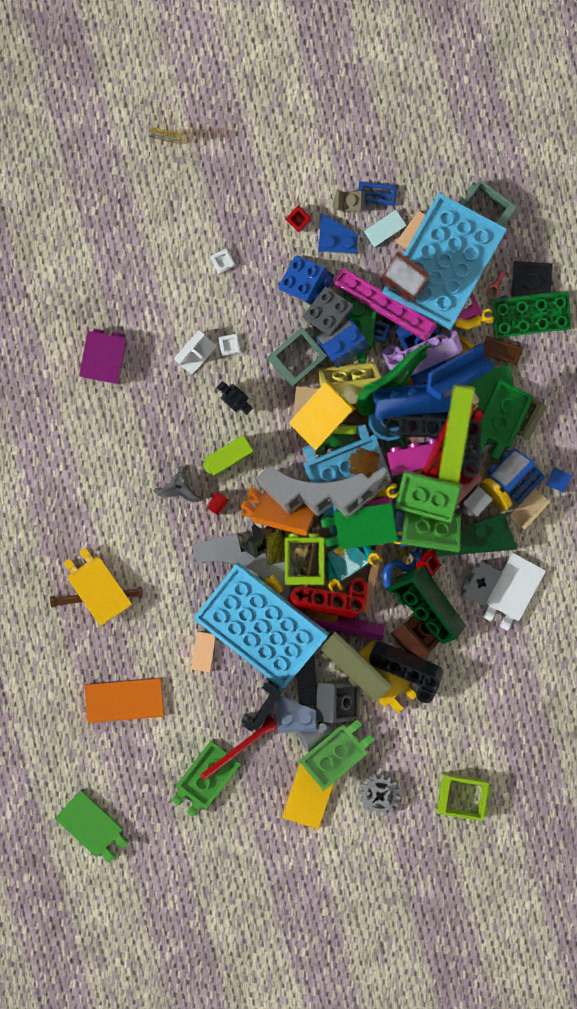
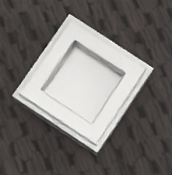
M227 248L210 256L218 274L236 266Z
M237 334L218 337L222 357L241 353Z

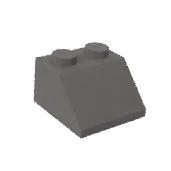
M335 681L317 683V721L341 723L359 720V685L354 687L350 682Z

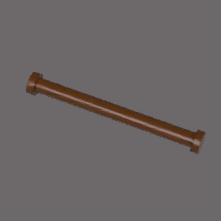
M142 586L138 587V589L123 590L127 598L137 596L143 598ZM79 595L58 598L50 596L51 608L56 607V605L83 602Z

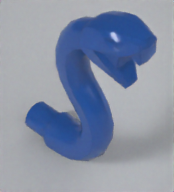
M416 546V551H409L413 561L408 565L400 560H393L387 563L382 573L384 587L392 586V571L395 567L404 572L416 568V563L424 555L423 547Z

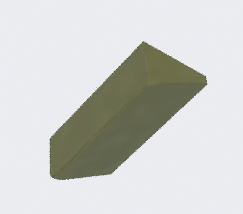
M532 399L517 432L518 435L528 440L530 439L547 407L544 403Z

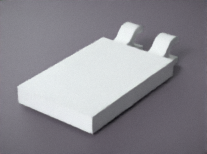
M512 552L501 571L503 573L486 602L489 607L483 618L492 621L496 610L506 614L500 624V627L505 630H509L513 619L520 620L546 572L544 569Z

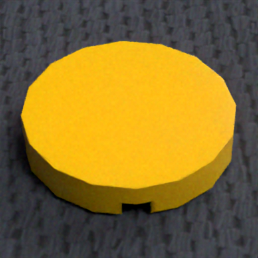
M485 478L480 482L479 487L493 499L490 503L499 510L507 511L512 505L507 492L504 491L502 493L499 490L501 488L500 485L492 479Z

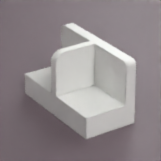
M198 330L176 355L174 360L193 375L215 350L216 345Z

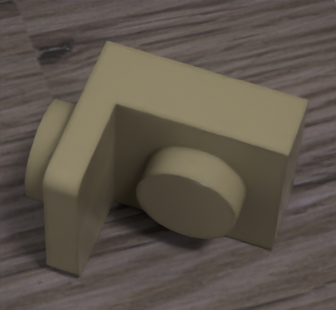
M336 190L334 197L335 209L341 212H363L365 192Z

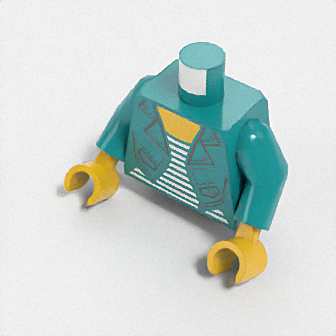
M339 544L334 545V549L327 553L328 556L325 559L330 590L334 592L333 588L336 585L342 590L341 581L368 563L376 567L374 564L375 559L378 558L381 562L383 559L376 554L371 546L340 550Z

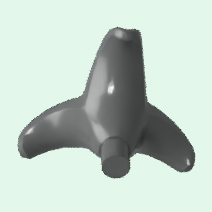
M179 466L178 473L168 485L160 490L157 488L153 490L156 495L163 498L180 495L189 502H199L204 499L203 495L197 496L189 487L186 476L187 468L185 466Z

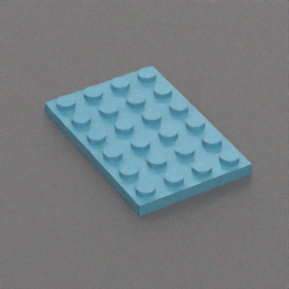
M438 193L403 254L430 274L428 286L414 303L403 300L399 292L395 289L390 290L386 286L382 294L451 330L507 229Z
M239 562L235 564L193 618L282 689L288 685L329 635L326 630Z

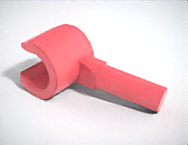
M501 271L494 284L487 288V292H489L491 287H495L497 291L494 296L498 294V286L505 275L504 271Z

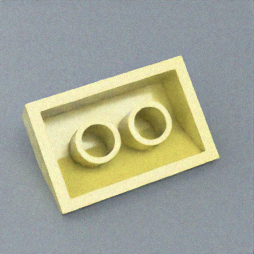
M375 361L366 362V364L342 365L339 368H336V366L318 368L320 387L328 381L350 404H356L357 396L366 384L381 378Z

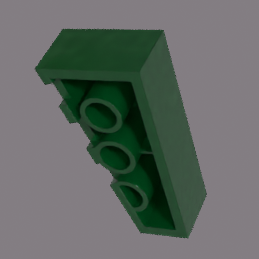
M500 513L462 526L459 552L434 549V552L439 557L517 550L506 515L505 513Z
M423 565L395 577L391 582L392 586L386 588L390 594L394 593L399 598L398 601L403 606L406 604L413 611L412 615L416 619L422 620L426 624L425 627L442 644L456 640L465 629V623Z

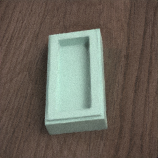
M395 210L366 229L364 233L375 248L405 228L406 224Z

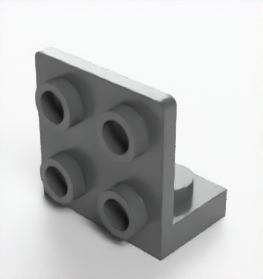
M325 287L302 317L314 329L318 328L328 336H332L354 306Z

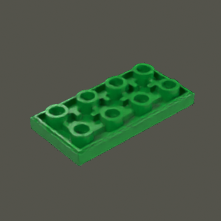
M569 291L491 299L495 338L571 329Z

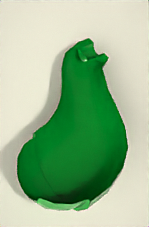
M426 344L414 349L386 375L366 384L357 396L356 404L359 412L362 415L368 416L374 414L376 404L372 398V392L379 388L404 386L419 363L427 358L426 350L430 349L431 345Z

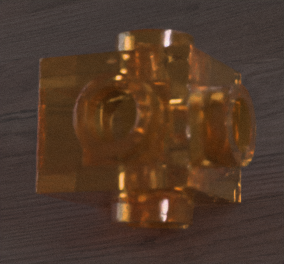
M358 447L356 452L351 453L349 457V473L355 475L362 473L369 479L378 469L380 454Z

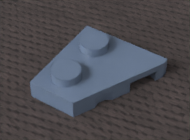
M279 696L277 699L278 733L316 731V710Z

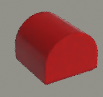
M298 205L285 220L300 233L312 221V218Z
M215 492L207 504V509L219 516L229 502V499L219 492Z
M434 550L426 551L416 563V568L423 565L431 577L441 566Z

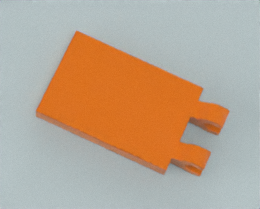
M251 487L249 489L248 495L250 496L248 501H243L241 508H243L241 515L251 517V521L307 536L316 514L305 503L288 514L265 491L262 494L256 488Z

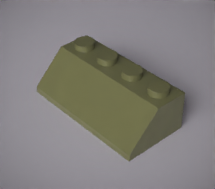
M336 631L319 647L322 650L320 654L327 661L331 659L335 663L334 668L341 674L345 672L349 676L348 681L354 687L359 685L364 690L362 694L369 701L371 699L377 701L392 687V684Z

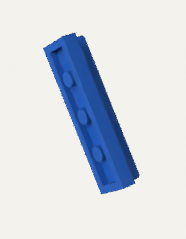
M480 343L429 372L426 391L441 401L453 393L454 385L466 386L492 371L494 363L483 357L485 345Z
M427 383L379 388L372 392V398L376 404L375 418L386 419L394 416L404 417L448 412L450 410L452 394L440 401L426 391Z

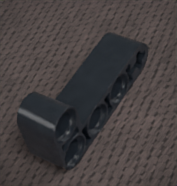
M384 642L375 643L369 656L371 665L419 685L416 697L420 702L430 703L433 700L443 676V669L440 666Z

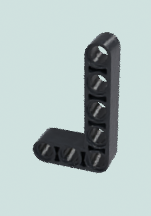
M394 416L388 418L384 429L390 436L438 438L447 419ZM469 420L468 426H474L476 434L470 435L467 432L460 471L465 478H473L480 470L481 425L474 420ZM394 421L399 425V429L391 431L388 424ZM416 423L418 431L411 432L408 429V424ZM428 424H435L438 428L437 432H429ZM473 445L476 449L475 454L467 453L466 446ZM466 464L474 466L475 471L473 474L465 471Z

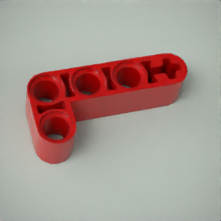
M362 578L354 579L347 586L345 594L298 586L291 592L288 601L299 609L355 618L366 607L368 587L366 581ZM353 585L358 586L360 592H356L353 588ZM314 597H318L321 600V604L316 603ZM333 600L337 601L340 607H335ZM351 604H356L358 611L354 610Z

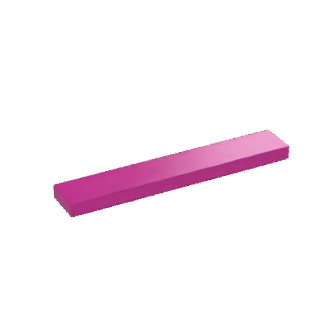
M344 267L332 281L335 287L424 341L429 338L437 327L435 322L382 294V290Z

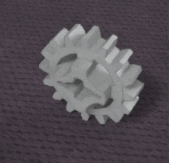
M382 773L380 778H377L375 774H373L372 780L367 777V784H361L364 790L359 791V794L363 795L360 798V802H365L363 808L369 807V814L376 811V816H379L380 812H383L384 816H386L387 810L394 812L392 806L398 807L396 800L401 799V796L396 794L400 792V788H394L397 782H390V776L384 779ZM376 783H385V785L378 786ZM369 788H370L371 791H372V794H371V796L367 799V792H368V790H369ZM392 791V799L391 801H389L388 794H390ZM376 792H383L384 797H377ZM382 804L383 807H376L374 805Z

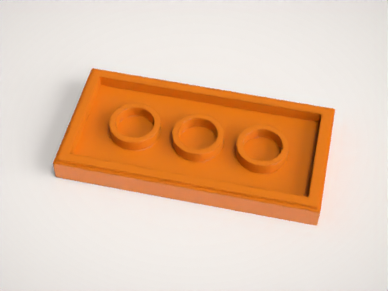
M161 678L84 685L87 723L164 717Z

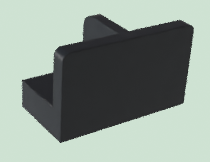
M254 524L252 526L253 536L241 544V549L257 558L284 538L283 530L270 526L261 529Z

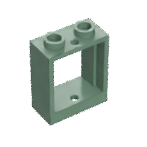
M481 179L477 184L473 182L467 190L469 195L466 199L462 197L458 203L466 207L477 191H482L506 209L496 222L503 227L517 207Z
M301 327L267 357L268 361L292 388L327 358L326 352L320 344L317 345L313 340L314 335L308 328L304 330ZM302 335L319 357L298 376L294 377L277 356Z

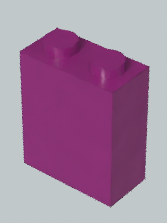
M93 328V332H87L79 376L81 378L119 385L127 339L123 338L121 333L112 332V335L104 334V330Z

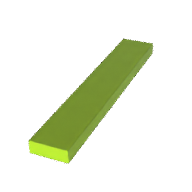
M454 385L438 478L440 480L455 484L459 483L474 387Z

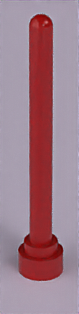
M268 716L258 732L255 731L201 774V778L203 780L208 779L265 733L277 730V724L273 718Z

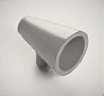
M322 722L316 724V731L297 732L308 753L333 733L336 728L333 723Z

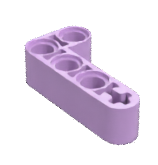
M448 330L402 352L397 345H391L386 347L382 354L391 371L411 351L422 345L430 344V349L426 350L427 358L419 363L411 374L412 376L459 354L463 350V346L457 331Z

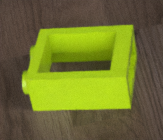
M244 435L204 458L205 463L203 467L208 475L213 474V476H216L254 452Z
M311 533L308 534V537H300V534H289V537H285V585H324V537H320V534ZM319 542V576H290V543Z
M442 773L436 812L441 815L483 821L484 816L488 815L489 805H486L487 797L491 796L492 786H489V782L484 779ZM451 781L481 786L477 812L447 807Z

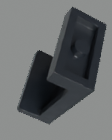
M267 678L262 684V689L270 694L256 717L252 719L243 714L241 719L243 727L251 732L253 730L258 732L282 693V688Z

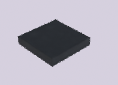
M514 261L511 297L551 292L552 263Z

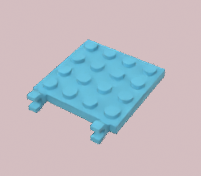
M362 423L357 425L360 440L324 455L315 457L312 446L303 447L302 449L308 460L303 465L310 483L336 482L351 478L360 473L369 479L374 472L379 471L382 467L389 473L376 436L374 434L369 436L366 425ZM389 473V476H390V479H391V483L386 486L387 488H389L392 484H394V483H393V480H392V478H391L390 473ZM396 488L391 489L394 493H397ZM398 495L392 498L393 509H395ZM331 505L322 514L324 518L333 517L334 511L338 509ZM336 525L328 527L331 535L337 533Z

